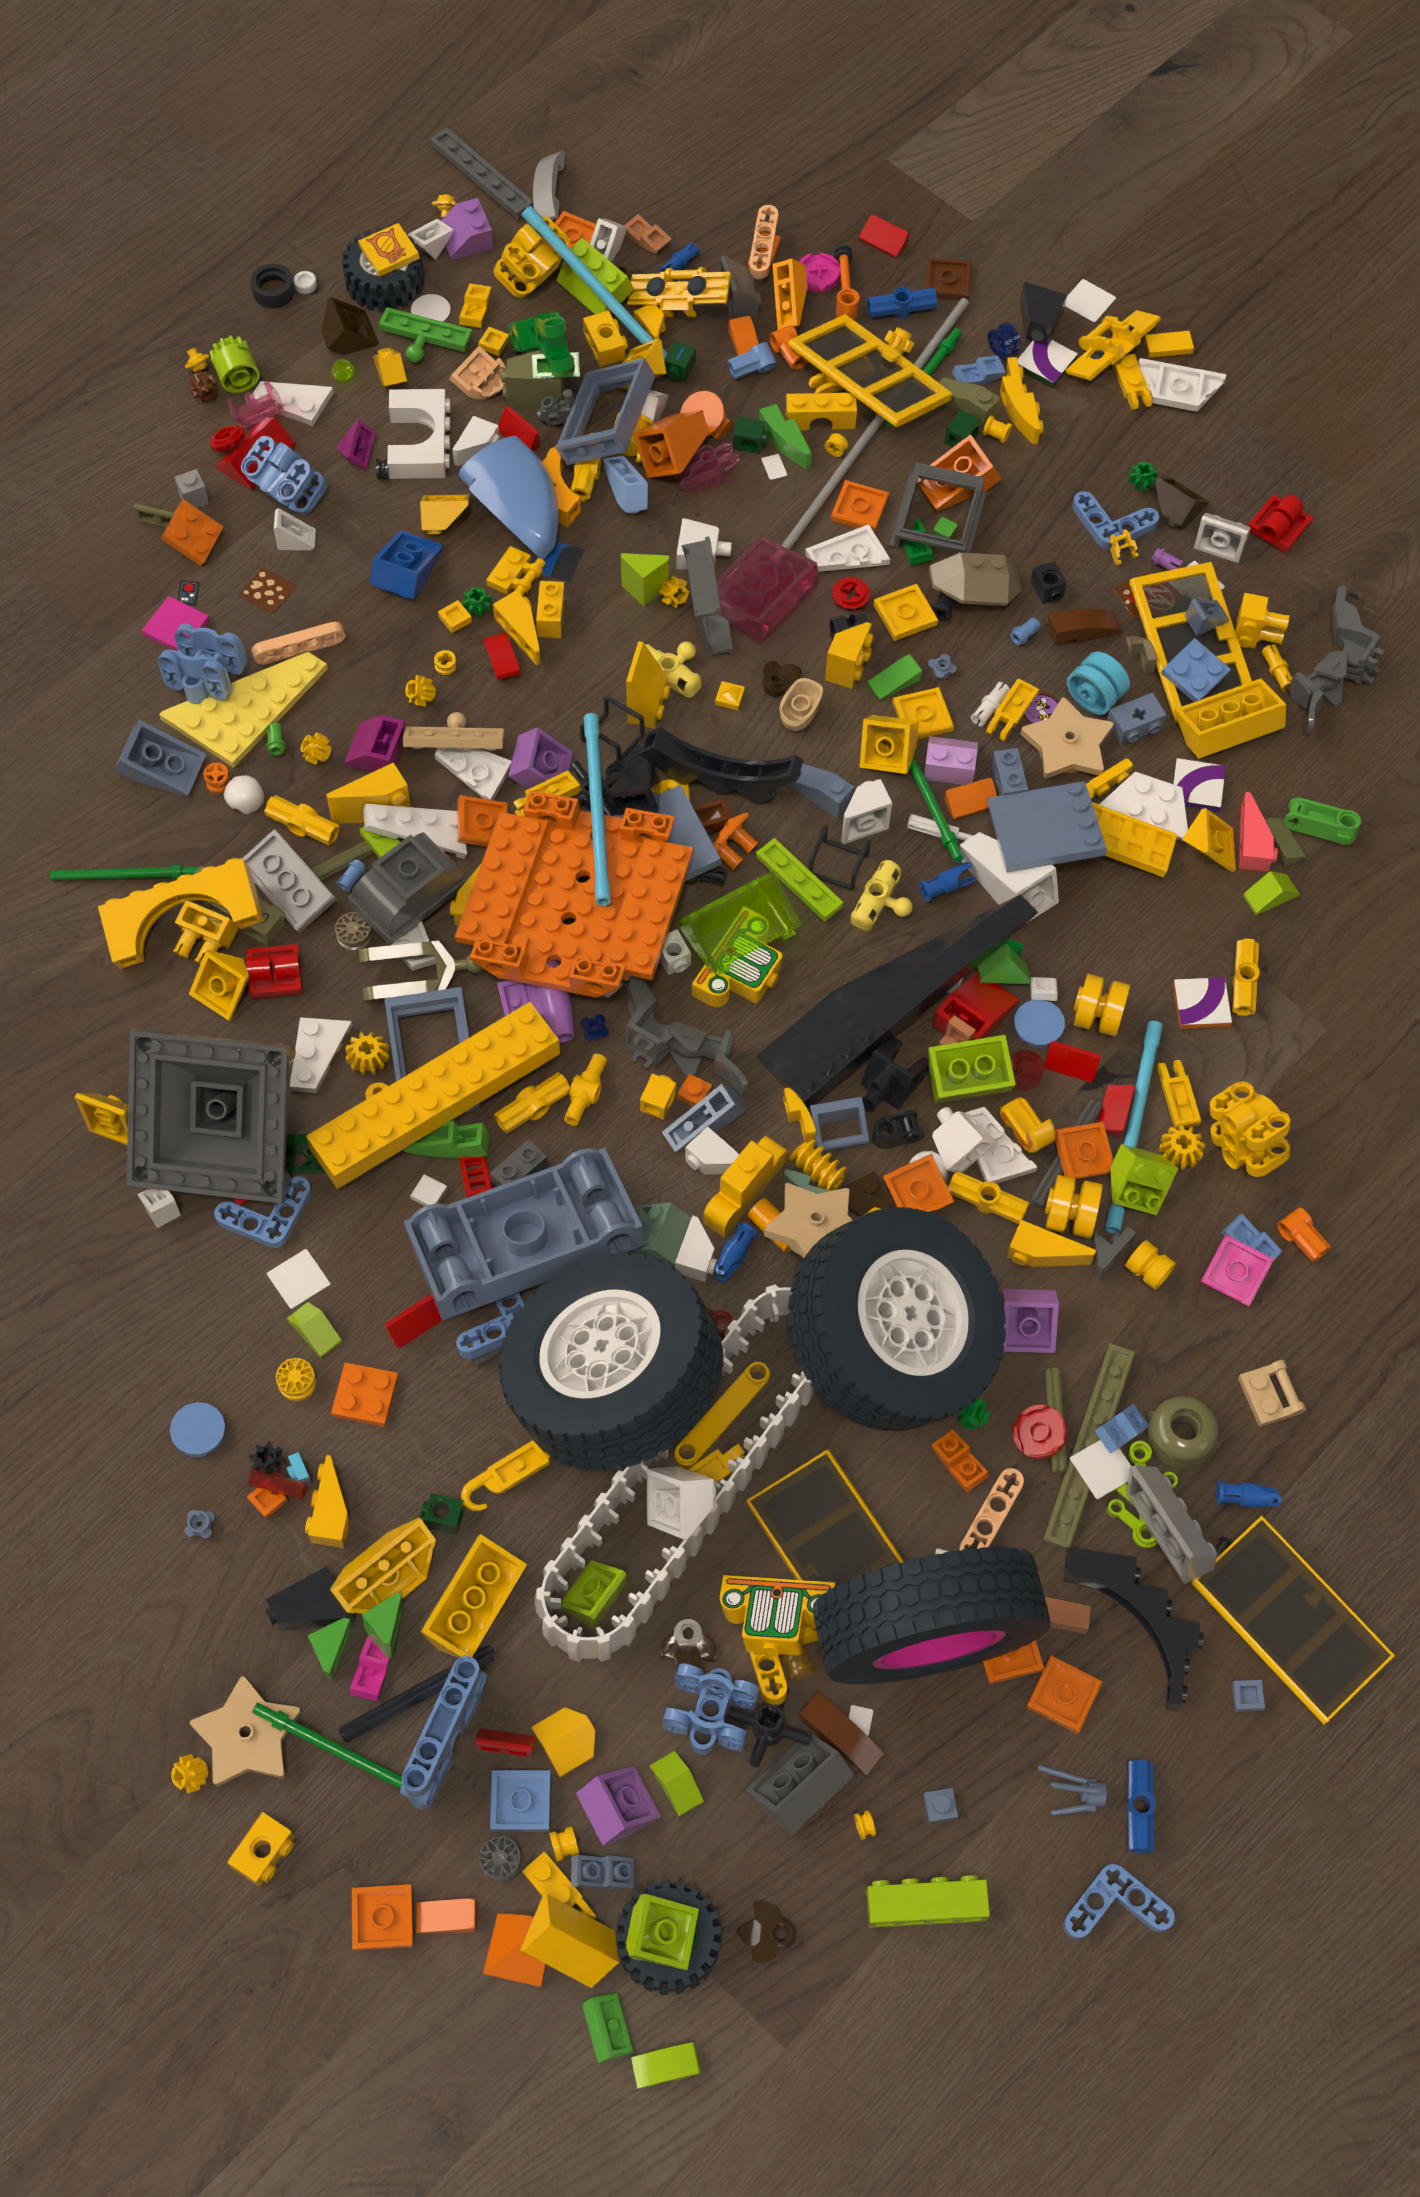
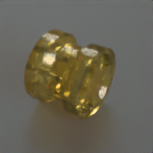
M802 1649L800 1655H785L781 1659L783 1666L788 1669L787 1677L789 1682L804 1679L816 1671L814 1665L809 1663L807 1649Z

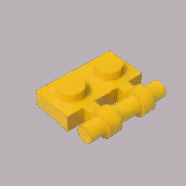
M510 546L486 579L487 586L506 595L513 588L523 596L532 588L531 584L534 579L539 578L545 561L537 558L534 563L529 564L531 562V555ZM522 573L526 574L524 578L519 579Z

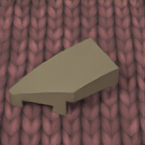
M1126 636L1129 654H1139L1144 674L1154 673L1157 657L1151 642L1142 637Z

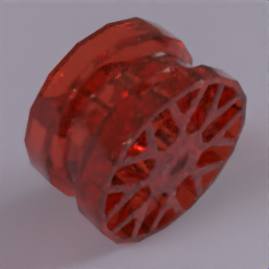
M1031 1050L1015 1052L1010 1057V1060L1014 1058L1011 1064L1016 1084L1015 1089L1029 1091L1033 1087L1036 1088L1041 1082L1044 1071V1062L1041 1056Z

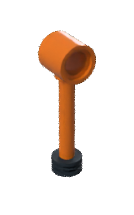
M839 245L835 248L834 254L835 259L840 264L842 290L837 294L836 316L840 317L846 314L854 320L858 316L860 296L857 291L851 289L849 262L853 259L852 248L848 245Z

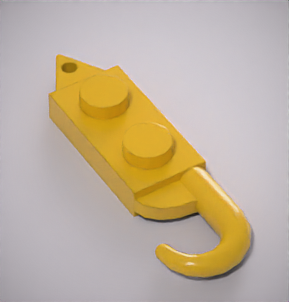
M532 1440L488 1467V1470L468 1481L461 1492V1500H463L464 1505L469 1510L482 1511L487 1508V1504H474L470 1498L473 1491L484 1485L492 1493L503 1494L550 1465L549 1459L551 1456L541 1450Z

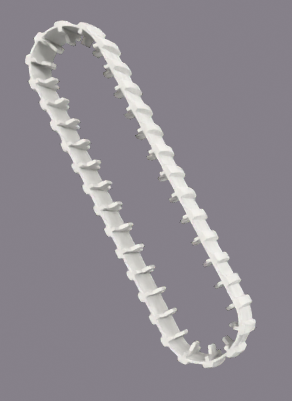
M775 1284L766 1287L765 1293L758 1296L755 1300L749 1299L746 1302L739 1320H733L725 1332V1338L722 1341L724 1357L721 1377H723L725 1372L732 1373L733 1363L729 1361V1358L733 1353L738 1356L740 1350L745 1353L749 1350V1342L745 1340L748 1333L754 1336L756 1330L762 1332L765 1325L763 1320L767 1318L770 1319V1322H777L779 1315H788L790 1313L788 1302L789 1296L792 1294L790 1292L791 1288H778ZM803 1371L801 1376L795 1373L792 1375L791 1384L796 1387L793 1394L787 1392L785 1398L779 1394L776 1397L775 1405L781 1409L776 1416L771 1413L769 1419L764 1416L760 1418L759 1426L765 1430L759 1438L755 1435L753 1440L747 1437L744 1440V1448L749 1451L744 1460L738 1457L736 1462L731 1459L728 1461L727 1469L733 1473L728 1481L722 1479L720 1484L713 1481L716 1486L717 1495L714 1499V1508L690 1537L683 1540L678 1549L674 1546L670 1550L664 1547L662 1557L668 1562L661 1571L655 1569L653 1572L646 1571L645 1579L651 1583L646 1592L642 1594L638 1591L636 1595L633 1593L629 1594V1602L634 1608L628 1616L625 1617L621 1614L618 1618L614 1615L611 1621L616 1629L605 1635L601 1627L596 1628L597 1637H582L583 1629L581 1627H578L577 1630L574 1629L572 1635L562 1630L568 1625L566 1616L558 1619L555 1614L553 1617H550L552 1609H560L562 1607L561 1598H551L553 1591L556 1590L558 1593L561 1589L567 1591L568 1582L563 1577L570 1568L576 1570L578 1567L582 1569L585 1567V1559L580 1556L587 1546L593 1548L595 1544L599 1547L602 1545V1537L597 1534L604 1523L608 1526L611 1525V1522L617 1525L619 1515L614 1510L620 1502L626 1505L628 1500L631 1502L636 1500L635 1492L631 1490L632 1486L637 1480L642 1483L644 1478L647 1479L648 1465L653 1459L657 1461L661 1457L667 1459L668 1450L659 1452L658 1456L650 1460H642L640 1464L626 1467L624 1471L618 1470L612 1478L611 1488L608 1492L599 1495L595 1501V1509L589 1516H583L578 1523V1531L573 1538L567 1537L561 1545V1553L555 1561L550 1560L544 1567L542 1587L537 1588L535 1593V1609L539 1618L543 1619V1635L552 1647L557 1645L568 1653L569 1659L580 1662L582 1658H598L600 1662L611 1659V1654L623 1645L629 1646L636 1637L637 1627L640 1623L646 1624L653 1613L654 1604L657 1600L663 1601L670 1590L671 1581L674 1578H680L686 1569L688 1558L697 1555L703 1545L705 1535H711L719 1524V1516L722 1512L728 1513L735 1502L736 1493L739 1490H745L751 1481L754 1469L762 1467L768 1457V1450L771 1447L776 1448L783 1437L785 1427L793 1425L799 1416L800 1407L802 1405L807 1406L814 1396L815 1390L811 1386L812 1382L806 1379Z

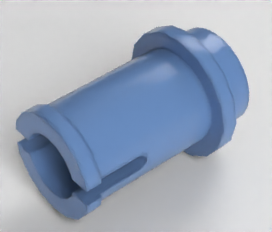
M1030 618L1022 626L1013 628L1010 634L1011 640L1016 645H1024L1029 637L1041 630L1039 621L1036 618Z
M355 859L353 862H349V868L336 882L345 892H350L357 880L366 874L365 870L367 868L359 860Z

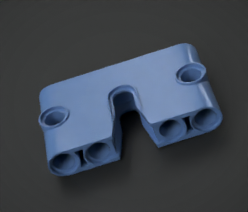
M470 1656L460 1657L454 1663L403 1772L400 1794L408 1797L410 1803L416 1809L425 1810L434 1803L452 1764L454 1755L452 1748L458 1733L466 1734L483 1697L487 1673L480 1671L479 1664Z

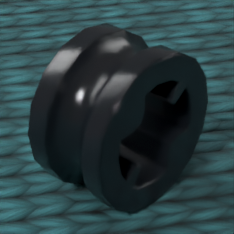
M376 458L377 480H380L381 477L389 480L388 458H385L384 461Z

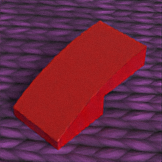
M506 632L483 638L484 647L490 658L491 667L497 680L521 674Z

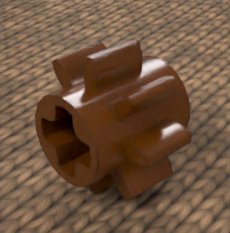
M206 371L194 374L191 382L188 383L191 387L190 392L194 398L199 396L201 401L211 400L216 395V391L219 390L216 385L218 382L213 374L208 376Z

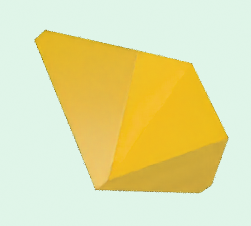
M659 338L631 349L622 362L626 363L645 358L654 372L655 378L666 374L662 341ZM630 385L622 386L621 388L629 390Z
M1207 808L1202 809L1182 840L1230 872L1236 871L1233 828Z
M210 950L206 951L189 995L228 1021L231 1020L249 978L243 958Z

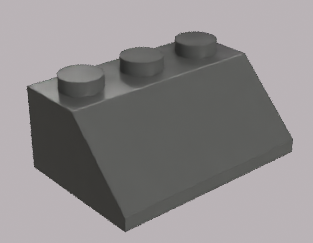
M809 1731L806 1732L812 1735L809 1746L796 1742L745 1790L770 1819L791 1836L854 1776L840 1753Z

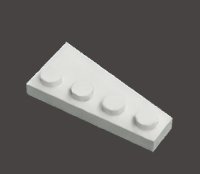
M365 804L363 808L365 831L393 839L398 837L405 839L410 834L414 837L424 832L443 852L454 853L456 857L465 859L467 855L466 844L457 842V811Z

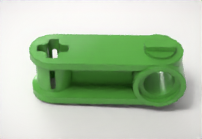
M1293 798L1288 805L1289 814L1284 818V824L1290 830L1333 841L1341 845H1349L1355 841L1361 824V818L1356 812L1304 798Z

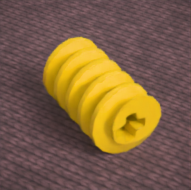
M816 1139L800 1144L790 1155L789 1161L796 1162V1167L803 1169V1174L811 1175L813 1183L819 1182V1188L830 1191L837 1190L844 1181L847 1167L843 1166L839 1170L836 1169L839 1160L836 1159L830 1163L829 1160L832 1156L830 1152L822 1156L823 1146L814 1149L817 1142Z

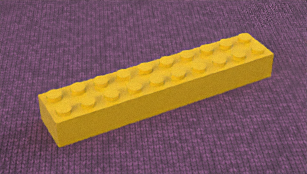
M528 1002L308 1134L306 1138L309 1149L336 1188L339 1189L560 1054L559 1039L532 1003Z

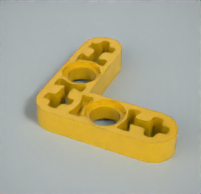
M809 1623L806 1624L803 1644L818 1641L817 1631H813ZM749 1652L763 1700L771 1705L782 1704L787 1698V1683L778 1655L768 1656L764 1653ZM763 1660H771L775 1666L770 1671H764L760 1669L759 1663ZM773 1678L775 1687L779 1690L777 1695H773V1692L770 1691L769 1680Z

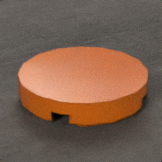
M699 391L690 395L683 403L680 413L703 410L709 430L707 436L716 434L723 427L726 419L723 401L716 394L709 391Z

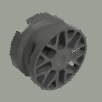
M500 1836L488 1840L482 1846L479 1860L486 1877L499 1883L507 1882L516 1876L521 1867V1854L515 1842Z

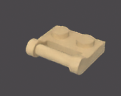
M1279 1360L1271 1365L1240 1374L1238 1377L1259 1427L1299 1415L1306 1411L1304 1403L1299 1401L1286 1372L1288 1367L1284 1360ZM1270 1376H1277L1290 1405L1289 1407L1283 1408Z

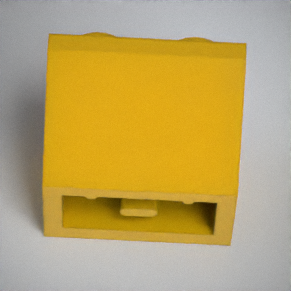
M866 622L835 634L827 653L825 681L853 689L856 680H861L864 671L862 665L864 662L869 661L872 652L870 646L874 635L870 634L871 623Z

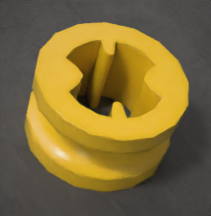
M836 433L831 434L829 440L825 443L827 452L835 457H841L848 447L847 440L842 435Z
M442 650L435 655L434 663L438 673L449 675L455 671L456 657L454 653ZM444 660H449L446 665H442Z
M866 1810L863 1815L854 1814L855 1824L861 1840L866 1839L867 1835L876 1836L874 1822L869 1810Z

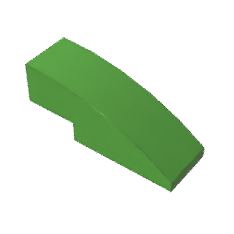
M777 404L759 409V420L765 421V431L769 432L768 439L794 463L805 469L811 468L812 453L795 420L785 421Z
M449 1121L406 1147L403 1151L417 1155L444 1158L488 1156L490 1133L483 1123L458 1126L455 1121Z

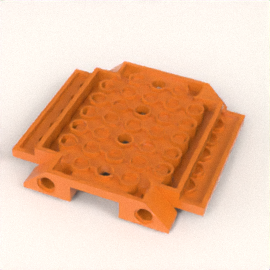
M530 790L523 809V813L528 817L500 812L455 934L456 942L474 945L470 960L499 979L591 997H600L619 989L622 979L629 981L630 976L653 980L694 855L693 847L665 842L669 840L675 816L626 808L623 818L604 815L611 903L607 906H598L595 901V866L591 812L581 811L578 799ZM581 876L590 877L585 883L577 881ZM572 917L576 919L571 925L563 924L566 918ZM552 960L561 961V964L555 968L548 966Z

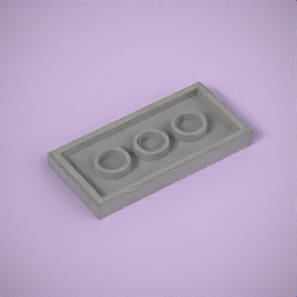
M276 829L243 857L244 861L250 866L253 881L274 905L282 909L284 917L299 933L337 900Z

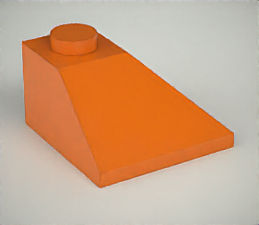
M497 1914L483 1975L542 1987L547 1965L520 1951L534 1917L516 1914Z

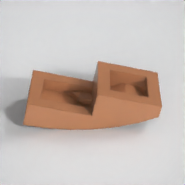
M639 214L624 225L627 227L625 235L652 253H658L671 242V238L656 224L654 226L649 225Z
M954 1015L948 1022L946 1034L939 1041L938 1046L970 1041L973 1039L975 1029Z

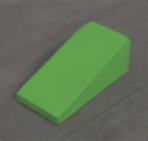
M909 654L867 681V684L881 701L921 681L922 670Z

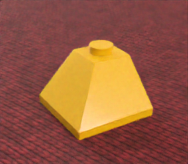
M470 494L423 495L420 501L422 530H427V534L442 533L441 530H446L468 506Z

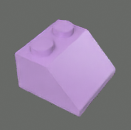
M929 736L924 770L925 779L959 785L973 783L977 742Z

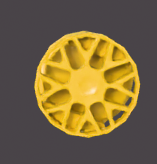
M292 1358L283 1362L277 1369L276 1381L283 1397L291 1401H302L312 1395L317 1382L314 1370L309 1362L300 1358Z

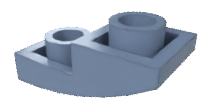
M610 1855L606 1857L572 1856L571 1887L633 1889L634 1858Z

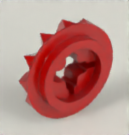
M231 425L224 427L213 435L209 444L212 450L217 452L227 451L241 443V440L245 438V431L241 426Z
M847 577L839 580L834 585L832 598L835 600L836 606L840 605L843 610L848 608L854 612L856 608L860 607L863 609L864 605L869 602L870 589L861 579ZM854 589L855 596L847 599V594H850Z

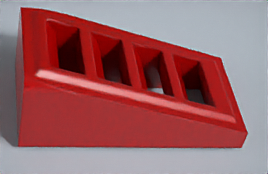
M485 1156L459 1158L466 1198L492 1189ZM481 1165V1168L466 1170L467 1167ZM483 1175V1176H479V1177L468 1178V1177Z

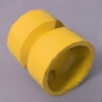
M1145 1240L1128 1259L1125 1267L1136 1276L1143 1275V1281L1156 1290L1171 1274L1176 1263L1165 1254L1159 1256L1157 1254L1158 1249Z

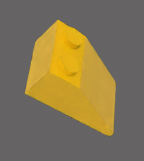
M638 641L626 680L627 707L644 717L645 727L656 728L658 719H663L665 711L663 701L669 699L671 686L667 685V674L643 642ZM627 713V723L640 725L639 719Z
M394 763L326 794L331 820L336 824L364 823L363 808L365 804L411 807L407 783Z
M77 1093L75 1100L89 1132L128 1145V1104L123 1103L119 1098L112 1095L106 1097L101 1094Z

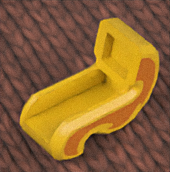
M1018 1097L1001 1107L1000 1115L1007 1127L1013 1129L1016 1139L1026 1151L1035 1153L1054 1142L1056 1131L1051 1119L1042 1123L1026 1099Z

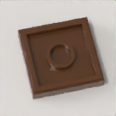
M927 258L925 289L935 288L937 299L961 300L965 298L969 301L972 261Z

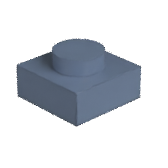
M1242 1680L1231 1683L1234 1712L1263 1711L1265 1709L1262 1680Z
M953 1788L924 1792L923 1797L928 1824L958 1819Z

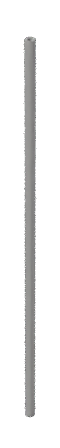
M962 298L914 363L919 369L923 368L968 306L969 302L967 299ZM911 376L901 381L885 405L892 410L915 377ZM879 414L875 416L767 565L770 571L774 572L883 423L885 419Z

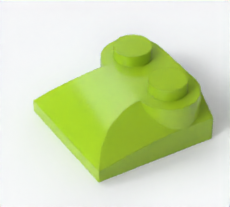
M649 1894L640 1895L633 1907L626 1942L629 1956L637 1961L645 1960L668 1967L688 1970L699 1909Z

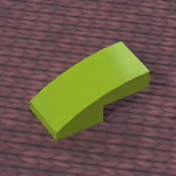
M695 2042L631 2057L637 2089H644L668 2081H677L701 2074Z

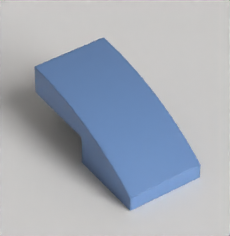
M998 356L978 357L975 364L954 366L952 373L957 381L984 385L1005 376L1006 371Z
M1243 1214L1238 1215L1221 1232L1223 1236L1226 1234L1274 1260L1282 1252L1265 1232L1259 1233Z
M1133 1403L1096 1429L1095 1432L1111 1454L1148 1428V1423Z

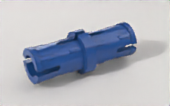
M690 242L680 252H675L672 258L659 268V273L665 272L667 268H672L673 270H683L686 268L687 263L699 255L700 250L698 246Z

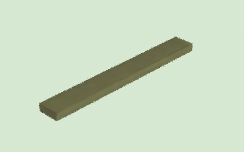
M1109 1343L1071 1457L1099 1441L1100 1438L1095 1430L1114 1417L1135 1355L1134 1351ZM1071 1460L1069 1461L1042 1541L1066 1551L1071 1547L1090 1490Z

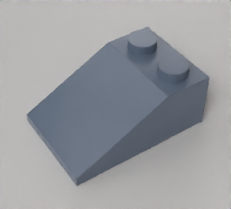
M139 720L133 727L113 771L135 782L187 797L207 754Z

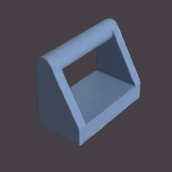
M862 1097L810 1105L809 1113L816 1129V1149L823 1146V1151L869 1144ZM857 1118L861 1134L822 1141L820 1124Z

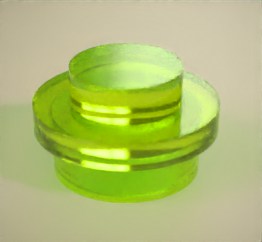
M337 360L331 368L332 377L340 382L348 381L354 376V367L347 360Z

